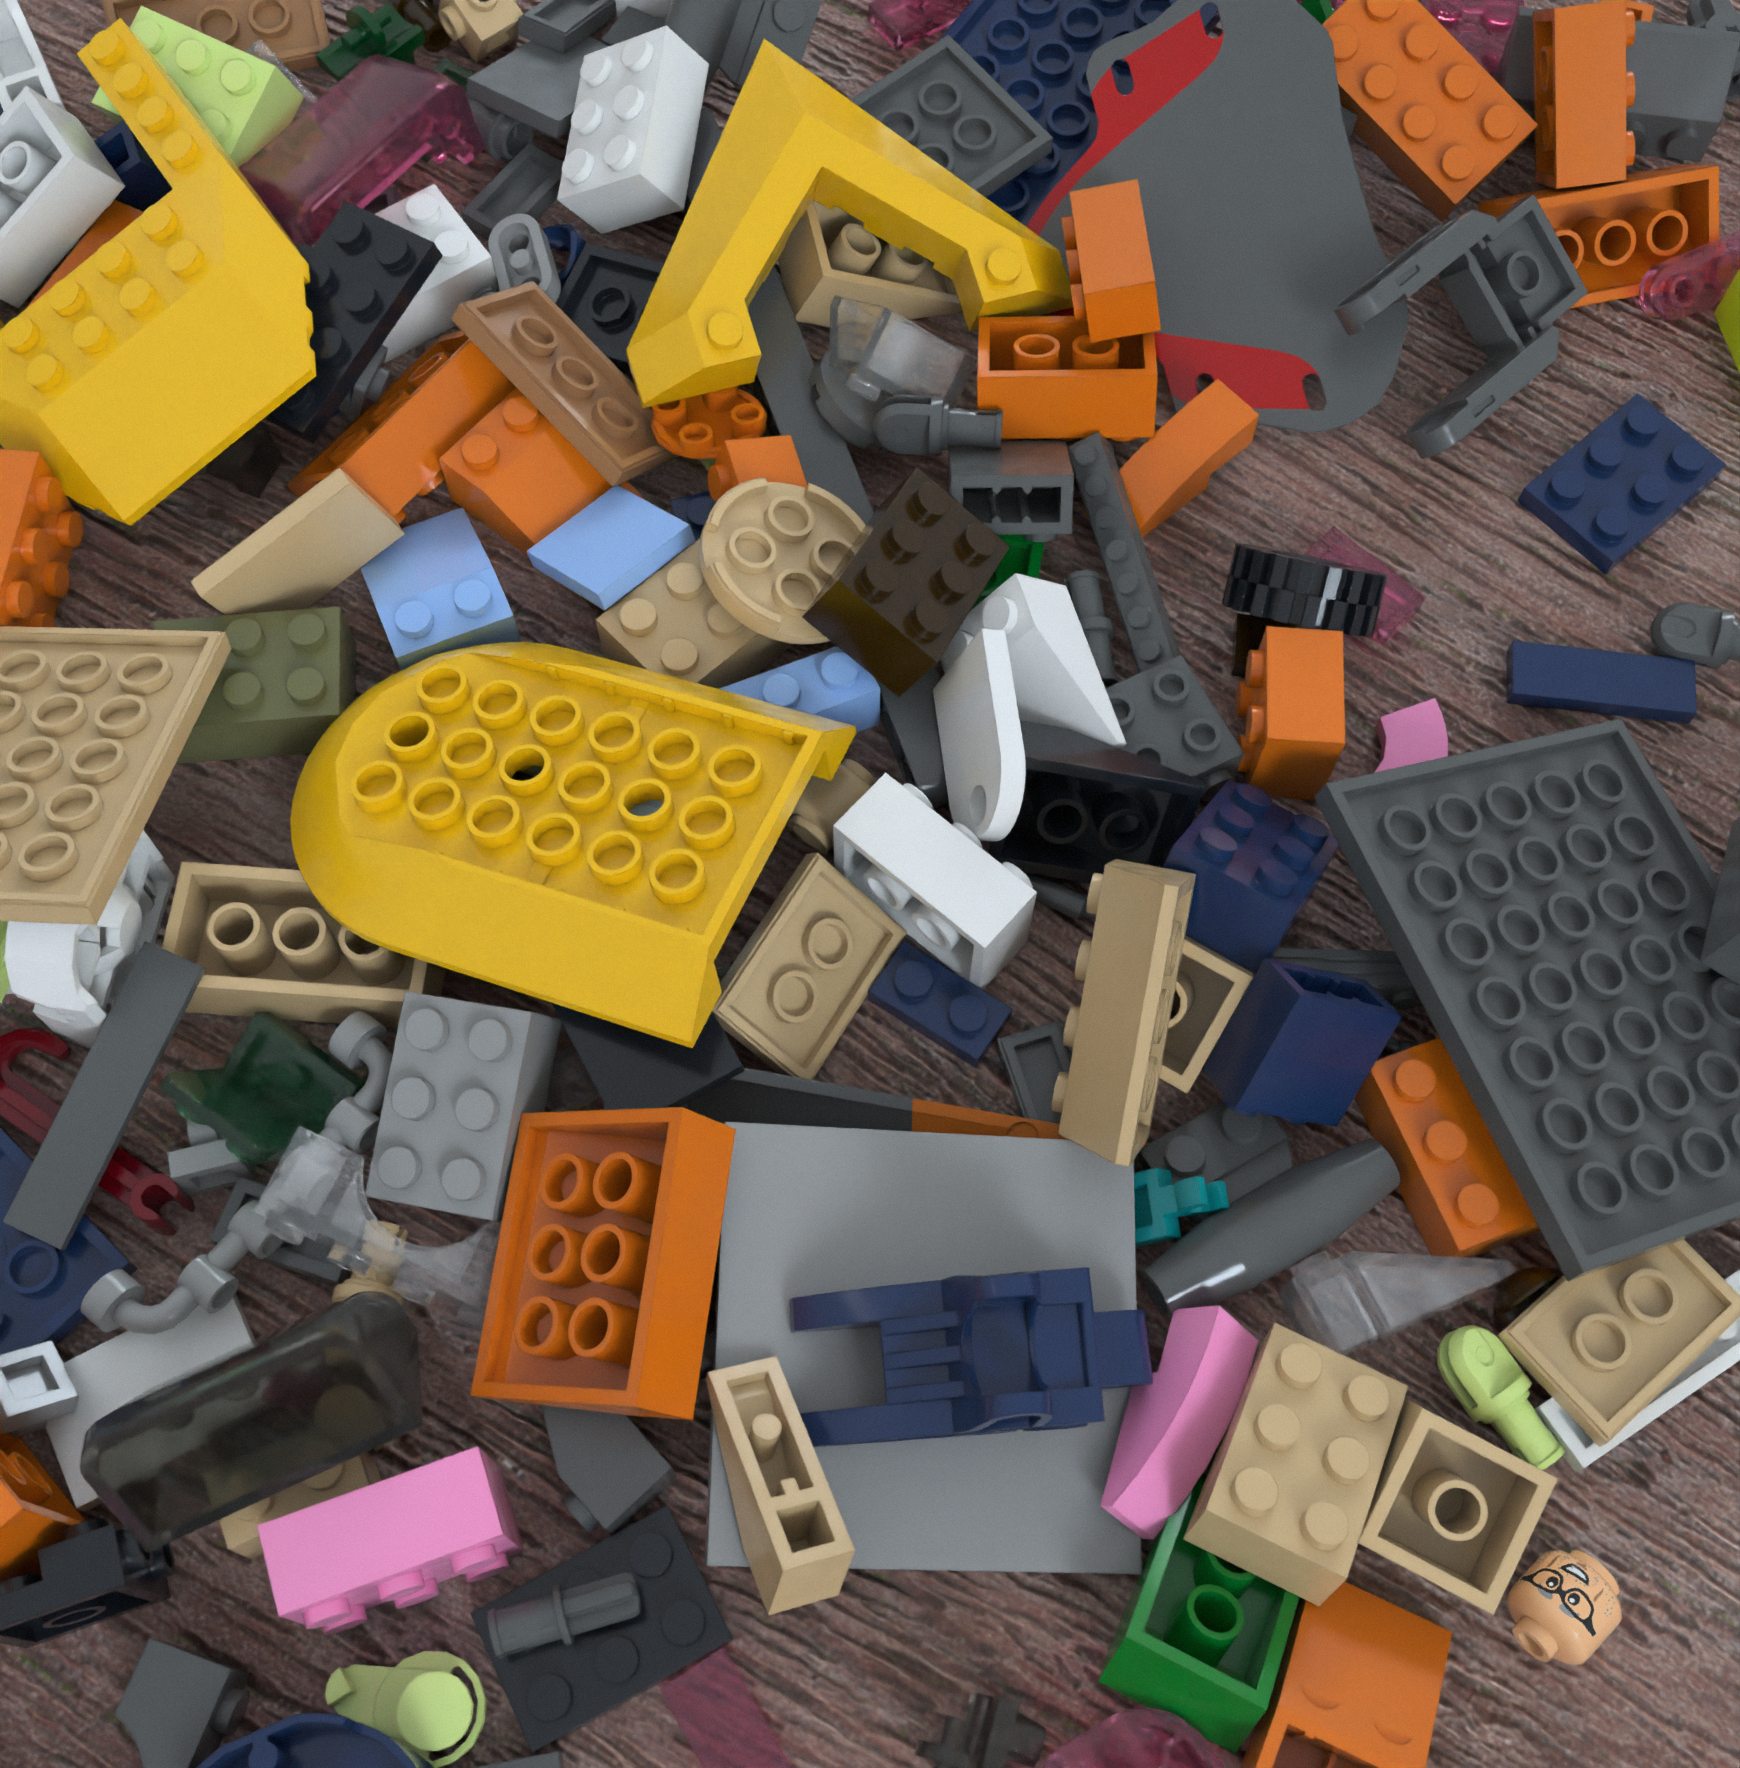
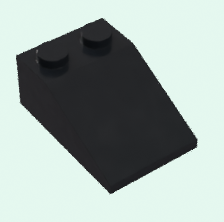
M1020 720L1025 751L1026 775L1019 815L1013 828L1005 838L1000 841H980L982 849L1001 864L1003 862L1012 863L1024 873L1091 883L1094 873L1104 874L1105 864L1115 859L1163 867L1173 845L1193 822L1205 788L1203 781L1071 729Z

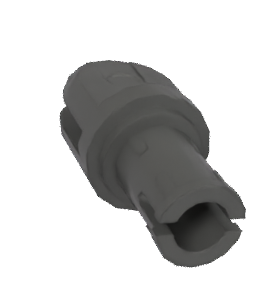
M901 394L889 396L878 406L874 416L873 431L877 442L887 451L898 454L941 456L942 450H948V445H970L1001 449L1003 410L950 408V403L945 402L944 396Z
M1691 602L1674 603L1661 610L1655 616L1650 626L1652 644L1659 654L1667 658L1695 661V665L1718 669L1721 664L1725 665L1728 660L1740 662V625L1738 618H1735L1734 611Z

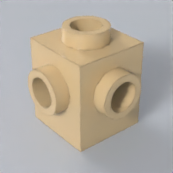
M440 0L438 8L439 19L446 33L454 41L460 40L475 63L518 39L519 17L523 15V12L517 5V0Z

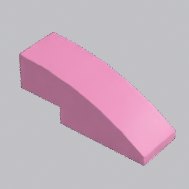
M1220 1305L1175 1310L1172 1315L1158 1372L1152 1373L1153 1384L1131 1387L1100 1506L1142 1539H1154L1164 1527L1168 1516L1174 1515L1208 1466L1223 1438L1247 1383L1259 1340Z

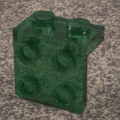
M255 1012L223 1068L167 1073L160 1088L176 1101L174 1107L179 1114L197 1124L208 1125L227 1140L225 1143L226 1148L233 1155L252 1164H262L263 1162L287 1159L294 1151L300 1148H307L325 1128L326 1119L332 1109L343 1099L350 1096L354 1097L366 1082L271 1012Z

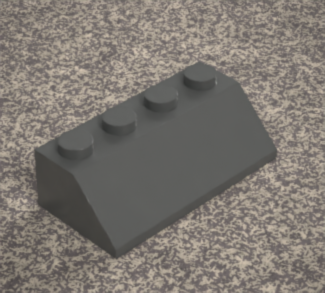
M1519 7L1493 78L1534 120L1533 11L1543 9ZM1635 20L1634 44L1632 47H1626V71H1632L1635 78L1634 104L1632 107H1626V131H1633L1635 154L1701 162L1721 122L1740 45V32ZM1534 131L1526 141L1535 142Z

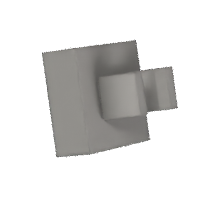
M215 1113L187 1119V1132L191 1147L167 1152L171 1179L190 1197L235 1186L238 1177L252 1181L257 1180L254 1155L236 1136L228 1137L226 1125L224 1123H217Z
M52 1340L0 1355V1429L3 1434L11 1432L13 1437L17 1438L44 1429L47 1425V1420L75 1412L79 1393Z

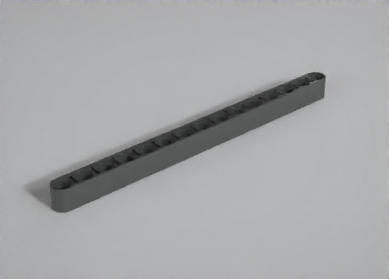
M709 107L701 109L684 206L685 215L721 137V132ZM773 266L748 307V313L762 354L754 382L751 383L756 399L761 402L767 413L766 425L770 435H791L807 485L811 483L838 497L866 525L874 514L844 438L835 432L822 417L815 403L820 395L816 387H812L810 390L809 376L815 365L775 266ZM936 666L932 667L900 697L876 679L880 687V719L905 783L912 784L922 791L931 802L933 809L949 804L933 696V688L941 680Z

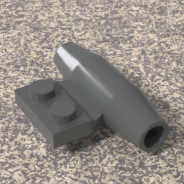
M672 0L664 26L667 25L709 64L704 93L718 68L734 85V88L741 90L764 39L801 64L822 0Z
M1223 1102L1150 1142L1138 1153V1162L1144 1170L1152 1168L1170 1170L1172 1184L1194 1176L1204 1177L1205 1184L1217 1180L1224 1181L1229 1202V1209L1203 1215L1186 1216L1198 1224L1141 1271L1143 1284L1151 1300L1166 1319L1171 1320L1173 1312L1177 1309L1206 1307L1245 1293L1339 1238L1400 1185L1401 1179L1398 1168L1388 1151L1377 1140L1369 1138L1293 1167L1288 1141L1289 1136L1272 1115L1257 1113L1253 1117L1244 1116L1233 1111Z

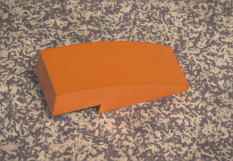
M1219 379L1178 411L1154 434V437L1146 441L1119 469L1142 538L1204 491L1208 486L1210 475L1252 443L1259 414ZM1085 508V513H1084V515L1089 519L1088 514H1087V511H1086V508Z

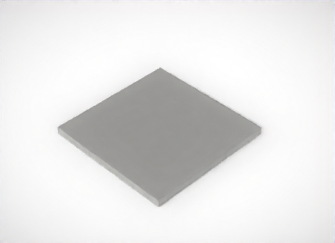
M742 1122L724 1123L736 1129L717 1254L713 1370L777 1356L799 1413L886 1405L880 1327L792 1333L789 1301L791 1298L879 1286L935 1281L955 1275H996L1023 1271L1088 1267L1094 1312L1137 1310L1134 1160L1129 1167L1117 1165L1066 1139ZM1131 1387L1102 1389L1105 1422L1087 1423L1088 1426L1043 1431H1023L1021 1429L1016 1432L814 1447L855 1549L849 1569L1142 1574L1141 1537L1100 1506ZM711 1406L705 1566L750 1567L742 1546Z

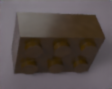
M916 467L878 507L802 618L900 697L939 662L1010 546Z

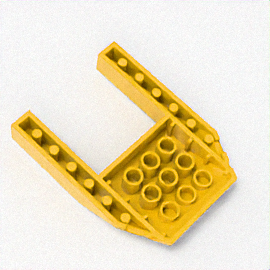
M119 18L106 30L97 33L90 43L82 48L77 55L170 184L172 190L154 205L148 207L142 215L110 241L103 244L93 255L66 277L56 282L50 290L17 317L11 319L5 326L0 319V444L4 449L40 452L54 477L59 479L65 496L70 497L92 510L98 509L109 517L132 526L316 377L315 352L310 347V338L313 333V317L311 310L306 306L305 284L310 283L308 262L161 62L128 25Z

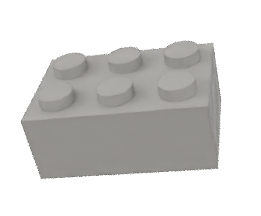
M405 991L365 1197L491 1221H502L521 1114L545 1112L561 1020L530 1011Z

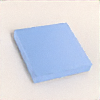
M617 485L527 550V554L534 568L605 611L696 540L690 524Z

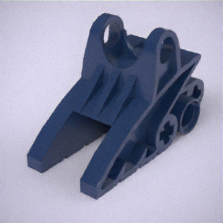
M1088 1267L1023 1271L996 1275H955L942 1280L795 1297L789 1300L792 1333L880 1327L886 1405L800 1413L813 1447L1016 1432L1021 1429L1023 1431H1043L1088 1426L1087 1423L1105 1422L1102 1389L1153 1384L1145 1310L1094 1312Z

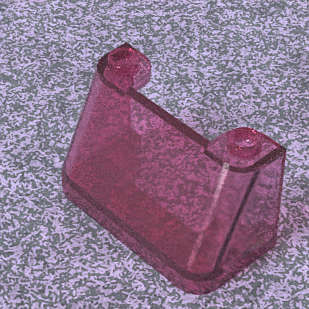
M376 54L360 61L350 73L238 169L291 241L312 246L316 244L345 201L362 209L365 208L424 154H427L440 165L448 158L446 152H450L467 165L485 147L467 95L459 84L440 72Z

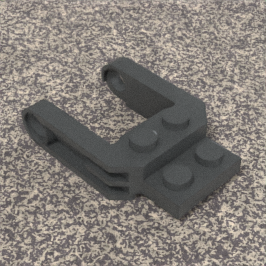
M1534 194L1517 201L1497 218L1472 209L1461 217H1454L1445 224L1441 223L1433 227L1333 308L1346 333L1353 335L1365 329L1364 322L1373 318L1388 306L1408 299L1439 274V281L1474 342L1486 354V364L1406 431L1408 438L1421 459L1439 454L1459 442L1557 359L1560 332L1557 327L1553 326V322L1588 293Z

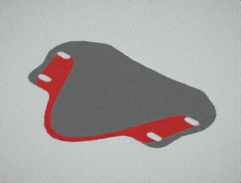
M1177 0L1153 22L1133 32L1116 37L1097 48L1088 61L1086 71L1098 120L1096 139L1087 152L1051 190L1026 227L1059 250L1070 282L1061 217L1072 215L1069 192L1138 179L1156 282L1161 326L1160 331H1154L1156 357L1164 367L1176 413L1198 395L1196 386L1198 376L1209 374L1214 381L1219 379L1259 414L1257 425H1268L1313 433L1336 429L1363 417L1380 402L1395 376L1409 316L1407 303L1403 300L1388 306L1382 312L1364 322L1365 329L1348 335L1333 311V308L1341 300L1387 265L1388 261L1374 232L1343 123L1333 42L1328 31L1296 0ZM1206 3L1215 4L1219 12L1223 32L1217 38H1210L1205 33L1200 9ZM1123 59L1127 61L1130 68L1134 89L1128 95L1120 94L1115 85L1112 65L1117 60ZM1073 307L1047 313L1051 316H1075ZM1308 374H1315L1321 380L1326 405L1320 411L1311 410L1307 403L1302 381Z

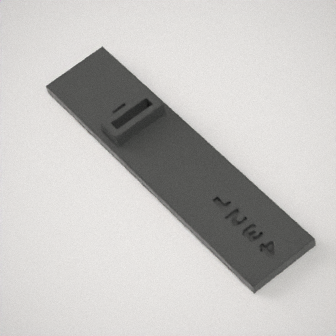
M144 942L3 1223L60 1250H66L206 970L205 967L151 943Z

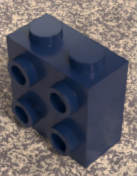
M1265 957L1202 1070L1220 1090L1222 1102L1241 1115L1253 1117L1257 1113L1281 1117L1296 1125H1305L1307 1122L1337 1127L1402 1016L1364 979Z

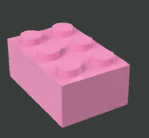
M478 1446L257 1525L278 1616L303 1624L306 1629L322 1627L324 1635L339 1633L363 1624L368 1620L366 1609L394 1600L395 1608L399 1609L429 1600L439 1594L437 1583L458 1575L465 1574L467 1582H475L497 1575L510 1567L507 1557L525 1551L502 1469Z

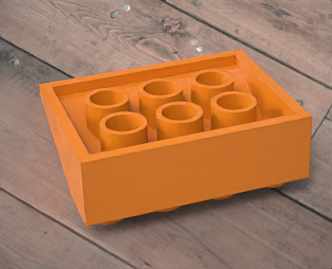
M683 1107L521 1114L470 1396L631 1416L693 1420L736 1129Z

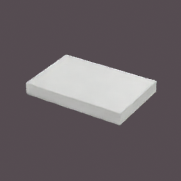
M235 1293L233 1298L215 1313L210 1314L201 1306H198L186 1319L172 1329L157 1334L133 1333L128 1330L64 1362L63 1364L79 1393L75 1412L47 1420L46 1430L75 1507L86 1512L283 1410L284 1407Z

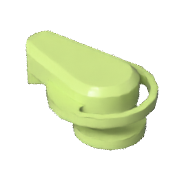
M423 1651L403 1659L396 1667L358 1664L346 1668L339 1667L331 1674L325 1690L327 1705L333 1706L339 1715L381 1731L420 1754L434 1768H441L458 1761L475 1744L485 1724L487 1698L481 1678L467 1661L446 1651ZM461 1667L472 1681L478 1700L476 1721L467 1740L448 1756L432 1761L430 1759L431 1751H441L454 1746L466 1734L472 1721L473 1701L470 1690L460 1678L453 1675L454 1669Z

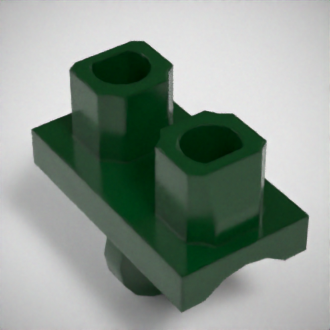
M388 2L372 14L360 5H355L346 13V21L350 30L316 54L319 67L336 79L342 91L360 104H364L377 94L375 79L384 72L388 71L392 75L404 74L416 65L414 50L426 42L423 29L417 24L407 22Z

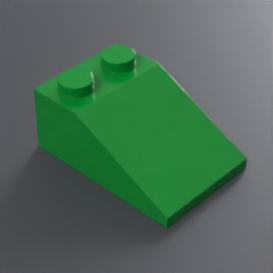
M1202 1473L1182 1505L1174 1515L1168 1516L1164 1527L1153 1541L1142 1567V1574L1137 1579L1120 1619L1098 1682L1236 1753L1268 1708L1299 1596L1183 1540L1207 1475Z

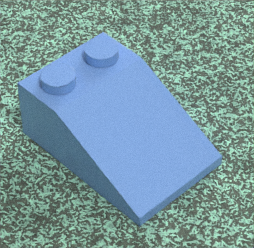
M463 507L402 528L405 533L402 537L360 568L400 670L430 656L456 649L500 642H521L514 615L493 566Z

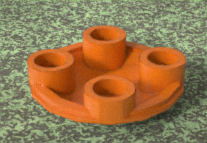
M737 386L651 406L653 416L651 430L658 444L673 454L691 459H716L725 440L761 437L766 429L767 413L761 402L746 391L738 389Z

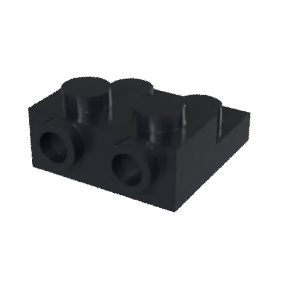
M107 1518L88 1520L64 1529L62 1531L63 1541L37 1550L43 1580H40L39 1574H27L0 1582V1643L29 1648L170 1599L171 1595L167 1577L175 1573V1560L166 1534L161 1532L148 1536L141 1523L123 1528L115 1524L110 1525Z

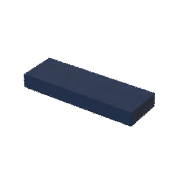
M1512 641L1507 650V703L1690 723L1697 714L1695 661Z

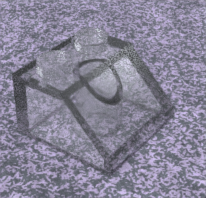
M837 295L834 296L830 305V367L848 376L845 383L846 388L875 402L879 394L886 398L901 394L944 396L945 402L950 403V408H955L978 360L887 307Z

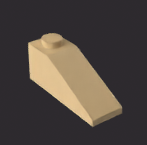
M777 1356L709 1371L706 1377V1384L742 1546L767 1614L772 1615L838 1596L855 1549Z

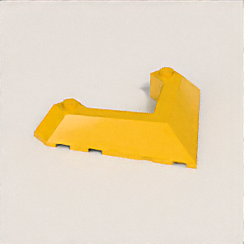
M764 39L626 349V357L642 408L754 382L762 354L748 313V307L762 282L769 275L783 251L788 237L800 217L805 213L812 199L830 210H833L836 206L864 222L863 229L896 248L903 250L906 246L934 262L933 269L953 280L969 331L978 330L979 317L1037 316L1073 307L1070 282L1058 249Z

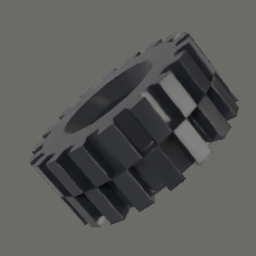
M1236 543L1222 604L1239 612L1250 613V615L1261 618L1274 619V621L1296 624L1310 629L1343 631L1344 634L1351 636L1373 637L1388 575L1314 556Z

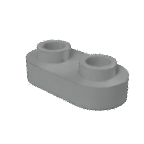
M518 213L505 217L496 224L488 239L489 252L492 257L500 291L533 281L556 303L561 292V283L546 234L537 221L528 214Z

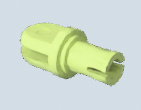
M1476 1325L1460 1327L1444 1336L1437 1348V1366L1443 1380L1464 1407L1472 1421H1482L1483 1424L1491 1423L1514 1456L1541 1470L1546 1469L1561 1458L1565 1453V1449L1559 1444L1552 1432L1548 1430L1527 1399L1530 1395L1528 1389L1532 1382L1525 1372L1522 1371L1501 1340L1489 1329Z

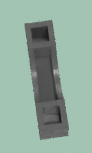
M149 1638L115 1712V1715L126 1726L136 1741L142 1760V1767L197 1768L219 1748L224 1735L227 1737L232 1736L239 1727L250 1699L249 1691L244 1690L251 1673L176 1644Z

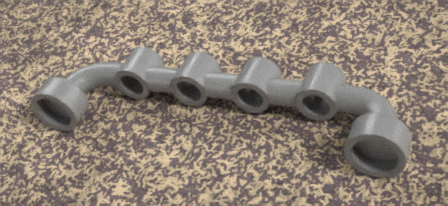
M363 1010L354 1012L337 1027L329 1042V1052L350 1069H358L366 1064L369 1071L368 1080L354 1097L350 1096L343 1099L332 1109L326 1119L325 1128L307 1148H300L287 1157L278 1170L277 1180L258 1200L246 1203L235 1213L228 1225V1233L208 1254L196 1257L184 1268L177 1281L178 1287L165 1300L153 1306H144L142 1302L145 1297V1288L123 1269H116L104 1275L90 1288L81 1303V1313L103 1332H110L122 1326L133 1333L157 1334L177 1326L198 1306H201L210 1314L222 1309L238 1290L239 1280L230 1271L245 1254L250 1251L257 1258L264 1259L274 1253L284 1242L289 1227L279 1218L299 1197L307 1205L312 1206L320 1202L331 1191L336 1182L337 1174L327 1165L346 1145L354 1152L362 1153L375 1143L380 1118L375 1113L383 1105L392 1060L391 1052L383 1044L387 1034L386 1027Z

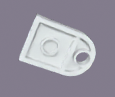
M981 628L933 688V696L953 822L965 825L980 841H1000L1013 828L1021 808L1026 775L1025 751L1005 630Z

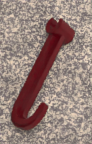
M19 1028L0 1036V1116L42 1145L61 1106L16 1076L12 1069L13 1060L20 1052L27 1049H36L60 1061L68 1059L72 1051L64 1041L54 1034L39 1028ZM117 1146L98 1186L128 1206L154 1232L163 1236L174 1235L176 1230L159 1216L160 1208L166 1202L177 1201L188 1211L193 1212L195 1210L193 1199L170 1176L153 1172Z

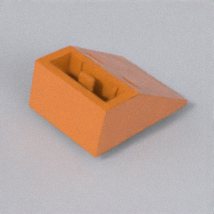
M1345 1581L1320 1606L1302 1598L1287 1638L1268 1708L1255 1725L1240 1768H1426L1452 1631Z

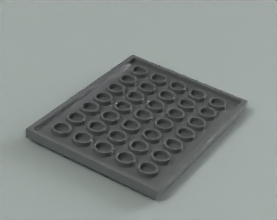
M1622 719L1326 783L1314 798L1567 1281L1739 1220L1740 985L1700 962L1719 881Z

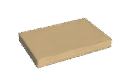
M339 468L194 577L190 582L203 600L225 615L307 609L405 533L397 521Z
M818 852L806 854L721 980L722 993L712 1011L723 1029L775 1072L781 1075L813 1080L907 931Z
M1681 1240L1571 1281H1567L1563 1274L1504 1328L1497 1337L1585 1433L1601 1447L1616 1436L1740 1317V1295L1685 1240Z

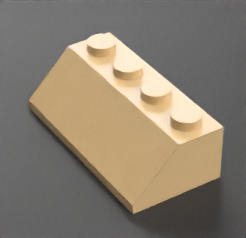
M1119 859L1105 864L1104 874L1094 873L1090 883L1086 911L1087 913L1095 914L1096 920L1092 941L1083 939L1077 955L1075 980L1085 981L1081 1006H1071L1067 1016L1063 1045L1073 1047L1069 1073L1060 1071L1057 1077L1052 1099V1111L1062 1113L1058 1134L1114 1164L1129 1167L1150 1134L1196 874Z

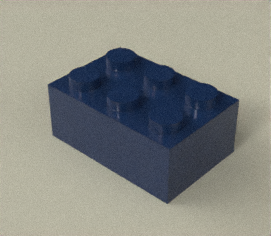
M1229 779L1173 845L1162 868L1196 874L1186 935L1256 974L1264 958L1271 959L1308 903L1339 844L1335 836L1330 834L1329 829L1316 818L1305 814L1295 815L1272 803L1271 797L1262 789L1251 784H1237Z

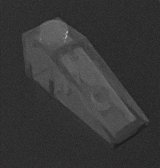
M1327 1251L1306 1258L1291 1267L1290 1271L1294 1278L1290 1279L1278 1295L1298 1334L1344 1356H1349L1496 1289L1515 1274L1516 1271L1510 1261L1505 1259L1352 1251L1331 1260Z

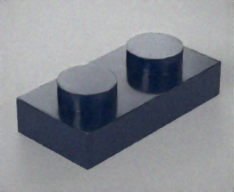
M905 941L868 991V1000L974 1068L978 1067L1010 1020L1013 1010Z

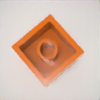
M1267 626L1259 649L1249 650L1245 681L1238 682L1235 697L1236 717L1245 718V735H1239L1237 738V743L1244 752L1237 772H1245V783L1262 789L1270 797L1315 800L1314 796L1328 782L1345 745L1343 631Z

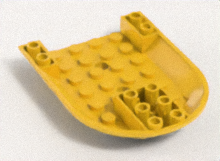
M500 642L465 647L430 656L389 676L366 690L333 721L316 743L299 776L292 800L290 817L291 842L302 877L319 904L347 930L366 941L403 955L693 1049L722 993L714 964L716 956L811 776L832 781L856 734V726L550 644ZM533 765L543 767L542 771L532 779L525 781L512 779L516 772L529 769ZM650 799L663 803L660 809L650 815L637 816L630 813L635 805H641Z

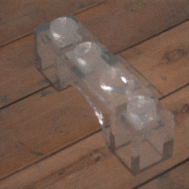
M299 1126L292 1135L252 1210L266 1217L261 1228L292 1244L301 1245L306 1236L331 1248L326 1258L337 1266L361 1276H365L369 1267L395 1279L391 1286V1290L424 1306H430L434 1297L458 1309L454 1320L476 1332L482 1333L501 1224L490 1220L479 1226L463 1241L448 1246L426 1247L406 1242L389 1232L377 1220L369 1207L363 1185L364 1157Z

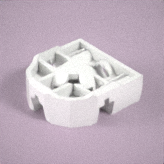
M144 829L97 925L7 921L4 960L11 991L18 998L35 1003L33 1013L60 1039L89 1049L94 1043L144 942L155 945L175 879L173 873L162 860L164 859L162 854Z

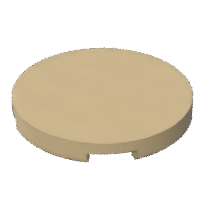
M764 477L752 479L728 490L713 506L700 536V566L705 581L714 597L731 616L749 629L768 638L786 643L819 644L828 642L830 640L803 619L802 616L866 525L847 504L816 485L808 483L807 487L804 488L787 483L767 482Z

